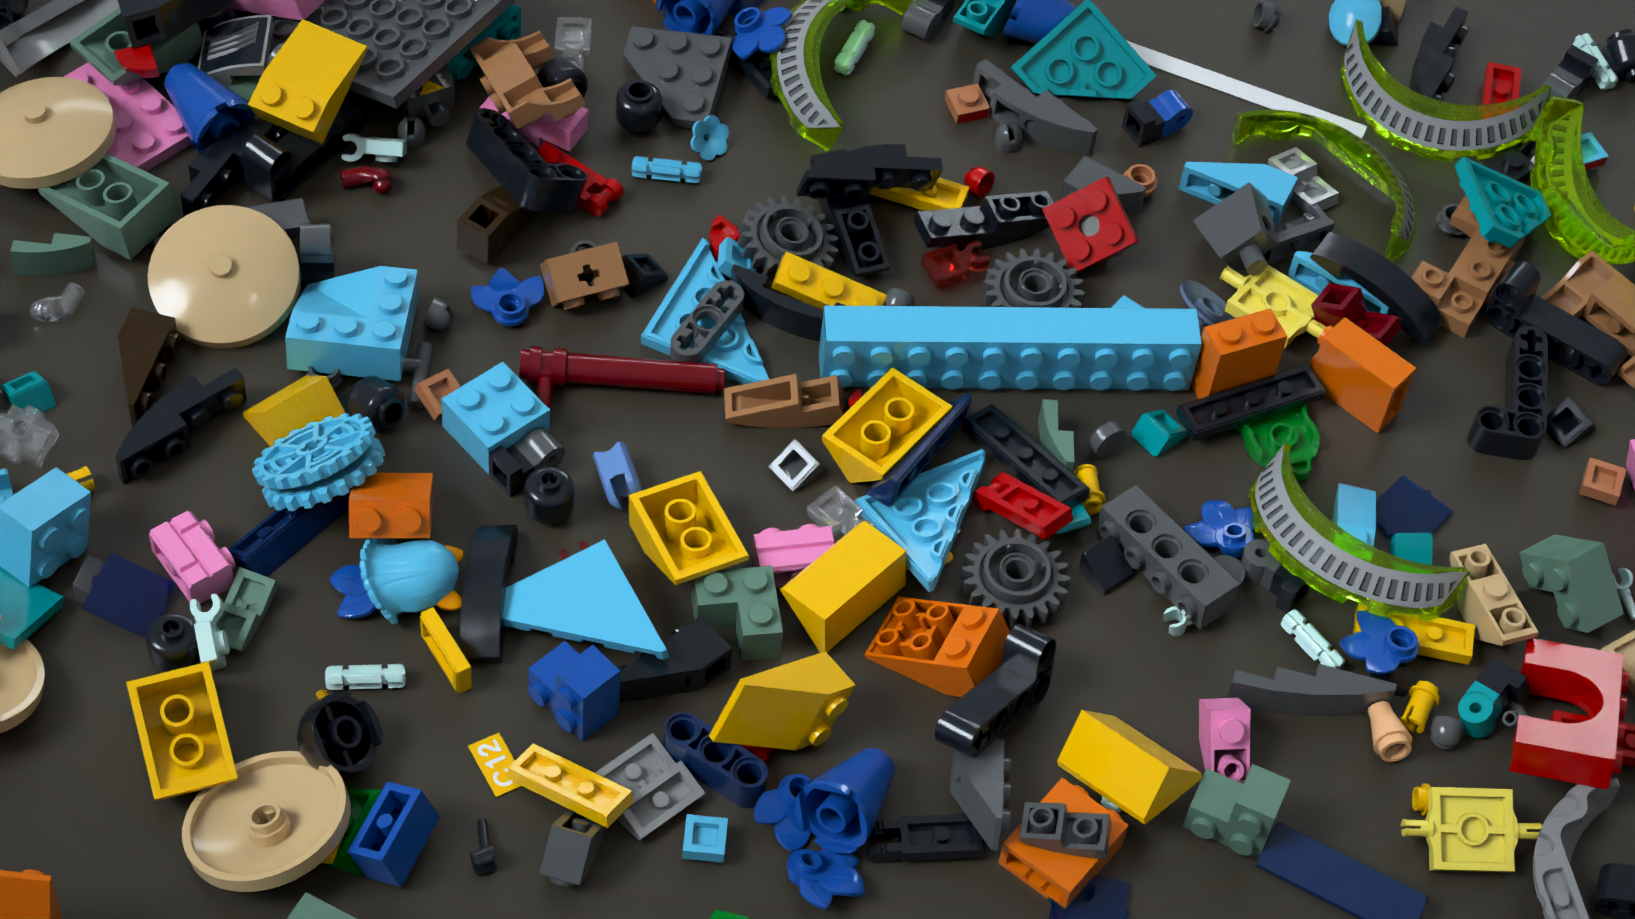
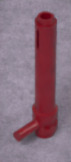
M531 346V350L521 349L519 379H526L529 384H538L537 397L551 410L553 385L565 386L566 383L715 394L716 390L723 391L725 368H717L718 364L569 353L568 349L565 348L543 351V347Z

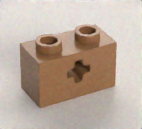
M617 241L546 259L540 264L552 307L563 305L564 311L586 305L584 299L598 295L599 301L621 296L619 290L629 285ZM581 273L585 275L592 274L593 280L589 283L586 281L579 282L578 276Z

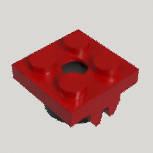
M1104 177L1042 209L1067 260L1069 268H1076V274L1092 266L1107 262V259L1117 257L1124 252L1123 250L1139 243L1109 177Z

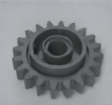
M781 196L779 204H776L771 197H767L764 205L757 201L752 210L746 211L738 230L740 234L738 245L745 247L742 253L743 258H754L750 268L763 267L762 274L766 276L770 274L776 275L781 258L786 251L830 270L838 253V249L835 247L838 237L831 235L834 228L833 224H822L826 215L822 213L814 216L812 214L814 205L811 204L803 209L800 207L801 202L798 198L794 201L793 205H789L785 196Z
M1036 248L1032 256H1028L1024 249H1020L1018 258L1007 252L1004 262L996 259L993 269L987 270L982 291L985 294L984 306L1081 308L1085 292L1082 291L1083 280L1075 279L1076 268L1065 270L1066 259L1059 260L1057 263L1053 262V252L1048 253L1045 258L1040 256V251Z
M1001 529L998 540L986 534L983 545L974 542L971 553H966L960 580L964 581L962 593L970 595L969 605H982V607L1000 609L1003 618L1009 620L1011 629L1017 624L1018 619H1021L1026 627L1031 628L1033 617L1044 624L1046 623L1048 613L1056 615L1059 605L1065 603L1070 577L1066 576L1068 564L1059 562L1060 550L1048 552L1049 540L1036 544V535L1034 533H1031L1027 539H1023L1020 529H1016L1013 538H1009L1007 533Z

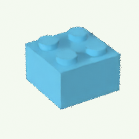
M503 361L441 399L442 426L488 475L489 452L499 446L507 449L523 440L528 433L537 428L543 427L550 433V409Z
M55 467L0 503V567L30 588L41 579L50 577L57 568L70 559L79 557L88 546L91 492Z

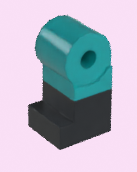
M1493 658L1466 691V694L1458 704L1459 717L1465 726L1464 732L1473 738H1483L1490 735L1496 727V718L1511 700L1522 705L1530 695L1527 677Z

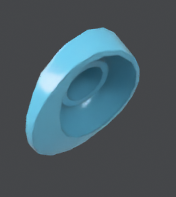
M1335 0L1329 12V26L1333 38L1341 45L1348 46L1356 22L1359 46L1367 45L1373 41L1382 26V7L1379 0Z

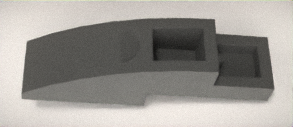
M986 59L976 65L973 84H979L986 100L990 102L989 116L1000 124L1016 123L1022 129L1023 137L1042 145L1085 156L1093 153L1098 128L1089 120L1081 117L1047 90L1036 97L1029 89L1021 86L1002 69L997 68Z

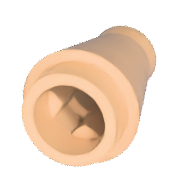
M1379 701L1372 704L1368 708V715L1371 722L1374 752L1387 762H1395L1405 758L1412 749L1413 739L1411 734L1394 713L1389 702Z

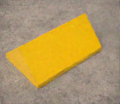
M892 367L822 435V442L849 483L883 480L952 410L953 406Z
M866 521L860 522L780 589L820 653L831 650L906 585L907 551Z
M1081 710L1057 759L1060 768L1144 825L1202 779L1201 772L1117 717Z

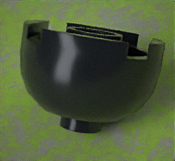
M346 691L336 692L322 697L306 709L299 721L296 739L299 752L310 766L318 770L319 766L328 767L331 764L339 772L340 776H346L361 772L375 762L378 757H374L377 745L382 744L383 734L379 718L371 705L365 700L359 702L350 696L352 693Z

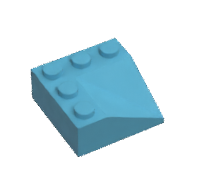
M377 266L307 284L292 310L285 336L287 369L308 371V367L311 366L313 372L332 374L335 369H339V375L356 377L378 376L385 380L401 381L418 306V270Z

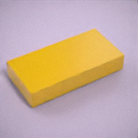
M434 607L421 612V636L453 688L459 694L471 689V666Z

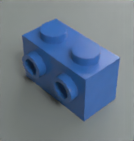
M387 781L347 852L366 878L402 887L440 816L422 790Z

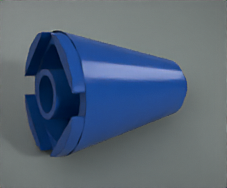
M657 0L656 6L658 11L661 9L666 18L663 24L667 30L714 36L736 0Z
M1018 0L1001 34L1009 38L1037 44L1077 7L1069 0Z
M177 64L168 71L164 86L198 154L229 130L256 117L248 106L249 101L193 64Z
M866 748L806 783L796 796L794 807L798 824L803 831L808 828L817 837L814 841L817 845L834 853L849 854L865 844L871 835L895 775V766L892 759L880 749Z

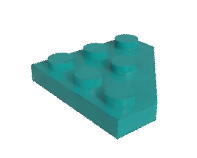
M1084 0L1010 67L1032 94H1041L1047 90L1052 95L1132 99L1157 76L1091 0Z
M1464 156L1454 166L1460 179L1459 184L1470 202L1469 208L1479 223V232L1487 241L1491 243L1498 242L1512 248L1540 227L1552 215L1541 191Z

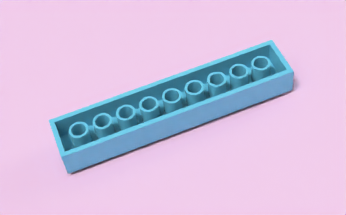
M824 305L819 345L820 378L837 375L843 389L847 387L872 388L893 367L924 388H946L951 390L958 388H983L986 390L996 388L1022 390L1094 389L1099 391L1106 389H1130L1133 391L1159 389L1177 391L1189 390L1202 342L1197 309Z

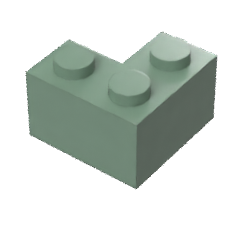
M1554 534L1519 552L1523 565V576L1528 582L1529 588L1554 593L1557 603V614L1564 628L1589 633L1624 614L1604 543Z
M772 566L719 570L693 579L691 599L694 620L702 616L715 630L736 628L741 662L780 658L783 629Z
M1252 764L1244 784L1206 768L1188 809L1183 827L1191 830L1200 838L1212 839L1224 844L1240 855H1249L1259 859L1291 780Z

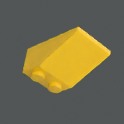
M302 19L264 70L248 106L257 117L323 144L368 47Z
M701 471L629 495V525L644 553L674 585L749 560L747 551Z
M826 651L742 678L725 705L709 737L713 742L794 751L810 745L819 746L830 737L832 733L831 727L837 716L847 708L849 704L847 699L856 685Z
M209 661L126 682L155 802L238 780Z

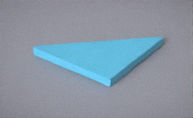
M702 238L642 333V345L670 356V344L673 334L711 288L718 282L726 281L723 273L717 270L718 262L713 258L708 240ZM721 299L719 309L721 311L722 305L725 303L726 300ZM740 313L700 363L718 364L717 368H725L724 378L741 385L770 379ZM703 318L697 322L700 327L705 329L714 328L717 325L710 318ZM694 337L687 348L691 347L694 349Z
M983 449L920 473L892 506L888 507L868 494L855 499V508L861 517L907 551L906 567L928 592L933 591L936 587L985 466L986 452Z
M605 539L506 588L502 619L507 627L526 631L535 629L549 632L552 636L578 642L587 640L601 643L604 647L629 653L639 651L656 655V658L662 660L669 658L666 647Z

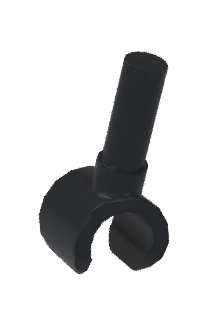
M484 818L477 821L480 848L469 852L476 875L492 871L497 867L495 848L489 840L488 823Z

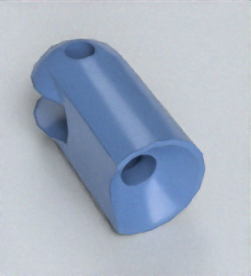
M618 441L610 450L605 452L596 451L592 456L609 503L616 509L624 510L620 496L628 497L630 494L642 491V487L627 445L624 442Z

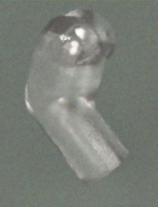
M68 283L61 296L45 297L33 302L30 307L31 316L36 321L43 322L67 320L84 295L83 288L78 284Z

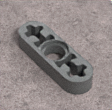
M721 281L711 288L671 337L670 356L673 361L701 362L743 309L744 291L739 284L733 281ZM721 299L726 300L722 305V311L719 309ZM703 318H710L717 325L714 328L705 329L700 327L697 322ZM694 337V349L691 347L687 348Z

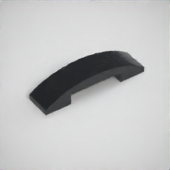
M1329 232L1309 257L1338 280L1344 273L1392 309L1401 317V329L1424 347L1428 345L1444 323V319L1437 307L1412 278L1390 260L1362 243L1343 235Z
M736 264L733 265L730 281L742 287L744 291L743 307L782 331L802 338L820 341L824 309L767 289L768 276ZM836 302L834 306H847V305H844V304H841V303H839V302Z
M517 525L478 526L474 534L464 576L460 622V650L468 662L502 661L506 630L502 617L509 563L515 560L518 536Z

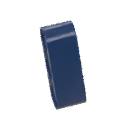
M679 712L670 716L665 723L663 747L675 763L682 761L693 777L742 808L755 807L759 797L766 791L768 779L766 763L739 744L713 742L709 737L713 727L692 714ZM681 736L689 738V740L681 741L675 738ZM710 758H718V759H721L722 761H721V762H712V761H709L708 759H710ZM742 780H752V781H755L756 783H754V784H745V783H743V782H741V781H742Z

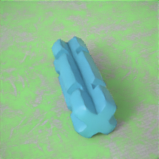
M635 156L632 161L631 172L635 178L646 179L647 175H651V179L680 182L681 178L685 179V183L697 184L701 180L702 165L699 162L687 161V165H684L681 160L653 158V161H648V157Z

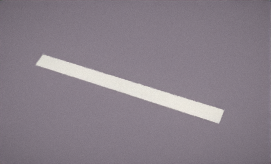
M1127 41L1149 66L1273 110L1296 112L1329 121L1336 125L1315 119L1295 117L1360 141L1366 131L1367 126Z

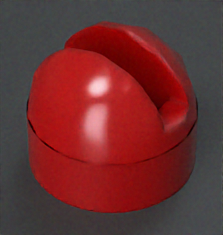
M978 166L971 168L964 176V184L969 186V192L979 198L985 197L991 191L995 181L993 172Z

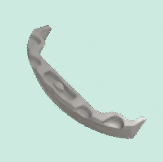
M51 0L28 13L20 20L0 30V61L15 77L22 74L29 67L68 44L118 9V0Z
M1617 778L1610 780L1608 790L1580 784L1576 785L1567 792L1566 796L1559 801L1544 821L1534 850L1533 877L1536 895L1542 905L1545 919H1589L1570 864L1575 847L1584 830L1600 813L1610 806L1620 788Z

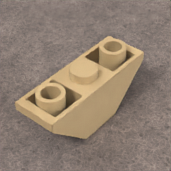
M1486 543L1450 553L1452 572L1468 571L1456 586L1455 592L1458 609L1465 622L1475 624L1474 637L1476 640L1503 646L1538 636L1537 628Z

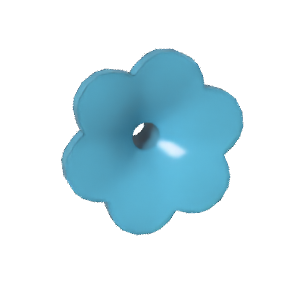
M714 115L707 116L704 121L695 122L692 127L694 136L690 142L692 150L699 152L701 158L707 161L713 160L716 155L724 154L728 146L726 142L729 136L727 125L720 124L719 118Z

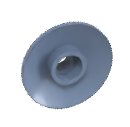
M1185 280L1180 285L1181 295L1188 308L1197 309L1200 328L1204 329L1206 326L1235 318L1224 311L1227 303L1206 286L1192 280Z

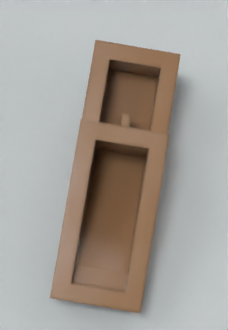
M792 374L724 388L725 419L727 423L765 428L817 427L832 425L846 413L845 394L837 375L800 382L798 375Z

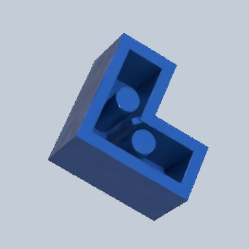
M564 641L528 668V692L536 704L541 707L545 705L555 715L556 721L563 730L568 733L572 731L581 741H584L619 714L620 670L594 645H591L579 654Z

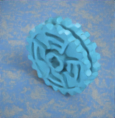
M349 413L341 414L337 418L328 416L320 422L312 421L307 423L302 429L290 431L289 435L285 438L275 440L273 442L274 446L265 448L261 452L262 457L254 461L255 467L252 468V472L257 483L260 486H264L262 494L268 506H274L279 511L286 507L288 511H295L302 506L305 509L312 508L316 503L322 502L325 504L337 495L343 496L349 493L350 488L362 485L365 482L364 478L374 475L377 472L376 467L384 462L383 456H385V451L379 439L374 438L376 431L370 418L367 416L363 418L361 414H355L350 417Z

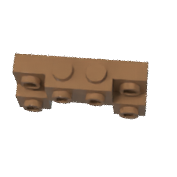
M540 30L523 38L513 40H497L487 37L470 47L473 56L485 75L480 81L499 114L506 111L517 129L536 122L542 115L548 112L554 122H557L562 118L572 116L578 109L586 105L571 78L554 86L542 87L533 69L541 67L555 55Z
M1467 195L1464 196L1453 213L1449 224L1467 234L1471 239L1450 272L1447 273L1422 260L1411 277L1439 310L1444 319L1442 324L1444 329L1462 338H1465L1486 303H1489L1497 284L1513 263H1515L1513 260L1525 241V238L1512 248L1498 242L1491 243L1487 241L1479 232L1480 226L1476 216L1469 208L1470 202Z
M1590 251L1579 259L1571 270L1540 298L1577 318L1583 316L1598 330L1621 342L1632 358L1621 366L1618 376L1635 389V284L1594 251Z

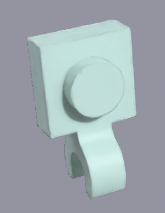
M354 133L343 136L344 141H352L357 146L354 154H342V159L348 162L360 159L364 153L374 154L375 161L397 162V156L402 157L407 154L406 139L361 137Z
M217 594L211 595L213 606L208 612H201V605L197 599H191L190 611L196 621L194 629L201 663L209 661L211 671L227 667L224 655L230 653L225 631L220 630L216 626L218 619L224 612V603Z

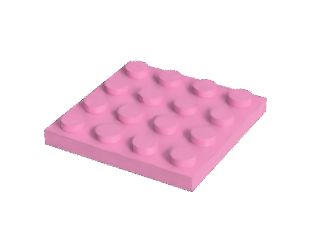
M89 63L64 76L85 81L97 87L108 98L116 119V135L107 152L108 154L147 172L192 144L175 107L144 78L114 86Z

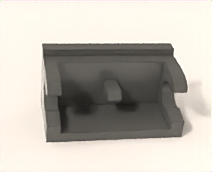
M1318 204L1309 205L1308 208L1315 217L1310 213L1303 214L1302 218L1275 226L1278 243L1274 248L1263 254L1267 264L1272 266L1292 259L1297 251H1315L1327 234L1332 232L1335 223L1331 218L1327 217Z

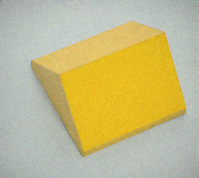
M306 375L243 412V417L272 447L275 440L285 438L294 429H302L307 423L312 421L317 423L328 416L337 418L341 414H345V411L327 376Z

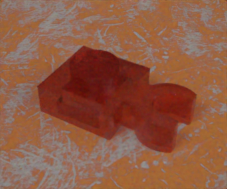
M973 241L967 244L965 250L959 251L956 245L952 244L922 254L921 265L936 289H941L968 280L971 270L977 272L986 270L989 267L990 256H974L980 254L982 244L980 241Z

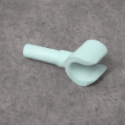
M1619 568L1618 572L1621 576V583L1618 584L1615 580V584L1632 621L1635 620V603L1629 587L1633 583V574L1626 568Z
M1176 606L1166 609L1163 618L1165 622L1171 620L1180 621L1169 626V633L1172 636L1182 635L1186 630V626L1194 624L1184 616L1186 612L1182 609L1180 614Z

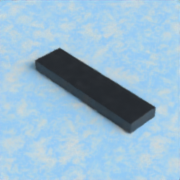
M1309 364L1178 405L1176 414L1194 442L1324 400L1326 390Z
M993 404L963 420V430L1023 483L1070 508L1090 498V488Z

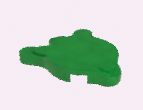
M1308 405L1235 428L1242 436L1247 452L1258 465L1265 468L1284 445L1281 474L1295 481H1302L1309 477L1312 469L1311 464L1316 458L1320 445V434L1308 415Z

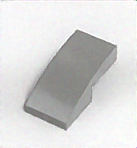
M1297 147L1268 159L1269 166L1298 177L1292 200L1304 212L1313 215L1308 208L1312 204H1318L1322 210L1338 204L1339 192L1317 176L1318 164Z

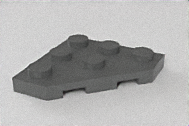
M631 26L623 55L626 64L632 71H635L641 80L654 84L660 90L662 108L666 111L675 127L692 129L695 122L704 121L707 116L714 115L733 50V41L731 37Z

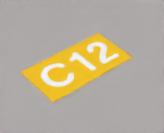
M500 733L468 745L496 797L521 787V785L509 780L508 767L515 760Z

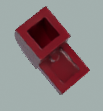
M1329 283L1311 304L1315 320L1326 327L1329 325L1334 327L1346 317L1386 347L1402 328L1399 316L1367 311L1361 288Z

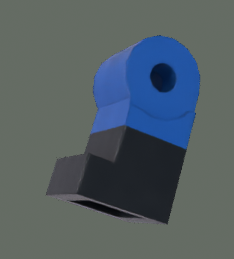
M1167 90L1157 98L1144 103L1139 99L1128 102L1122 128L1138 147H1142L1184 127L1192 118L1193 110L1175 90ZM1139 124L1141 125L1140 131L1136 129V126Z

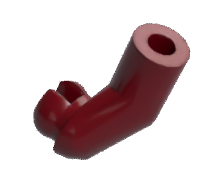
M365 165L340 171L343 188L373 183L374 192L377 194L389 192L393 188L390 180L392 175L387 169Z

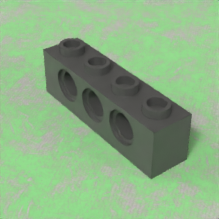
M1137 485L1101 506L1097 529L1101 537L1104 539L1111 535L1116 540L1128 564L1132 568L1138 569L1151 582V585L1158 593L1164 594L1178 608L1180 614L1183 609L1186 612L1184 616L1188 620L1190 619L1200 630L1235 608L1240 583Z

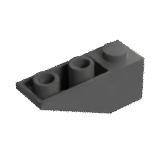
M996 739L975 757H970L953 749L950 767V793L989 848L996 851L998 850L1000 834L1008 835L1010 824V809H1003V807L1008 808L1011 783L1006 782L1009 781L1011 757L1004 756V740Z

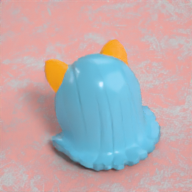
M369 538L365 541L360 552L361 579L363 580L364 588L368 591L367 594L371 602L377 609L381 610L382 615L391 624L397 625L399 623L398 617L402 613H417L435 606L447 611L461 609L462 597L455 591V585L459 574L458 564L464 556L463 550L449 545L443 546L433 540L425 539L399 544L396 543L394 538Z

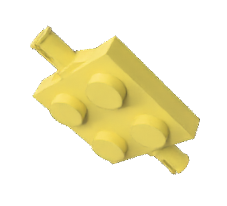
M1267 265L1263 272L1246 277L1229 266L1223 270L1220 280L1237 289L1236 293L1227 301L1224 311L1238 318L1271 308L1288 336L1284 348L1304 332L1319 338L1326 328L1325 325L1314 319L1311 304L1319 295L1270 265Z
M1428 788V813L1426 819H1402L1401 827H1416L1417 829L1405 828L1401 830V834L1403 837H1426L1429 846V871L1515 872L1514 850L1518 839L1537 840L1539 832L1527 831H1539L1542 824L1517 822L1513 811V789Z

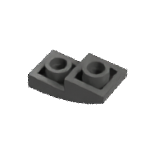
M1025 802L1019 839L1021 843L1052 852L1107 859L1112 822L1110 814L1070 813L1066 804Z

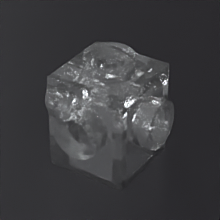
M12 404L7 414L4 412L0 414V455L13 463L20 464L24 460L41 469L59 437L57 428L54 424L46 421L47 416L38 409L28 405L21 409Z

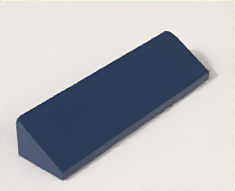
M965 394L950 402L949 404L953 406L952 410L883 480L875 481L867 490V494L888 507L892 506L963 425V420L966 419L970 408L972 396Z
M351 488L349 493L343 496L337 495L325 504L322 502L316 503L312 508L305 509L302 506L295 511H288L287 507L281 511L275 510L228 549L235 564L238 567L267 577L349 509Z
M1277 822L1256 864V867L1358 919H1419L1428 900L1426 895L1281 822Z

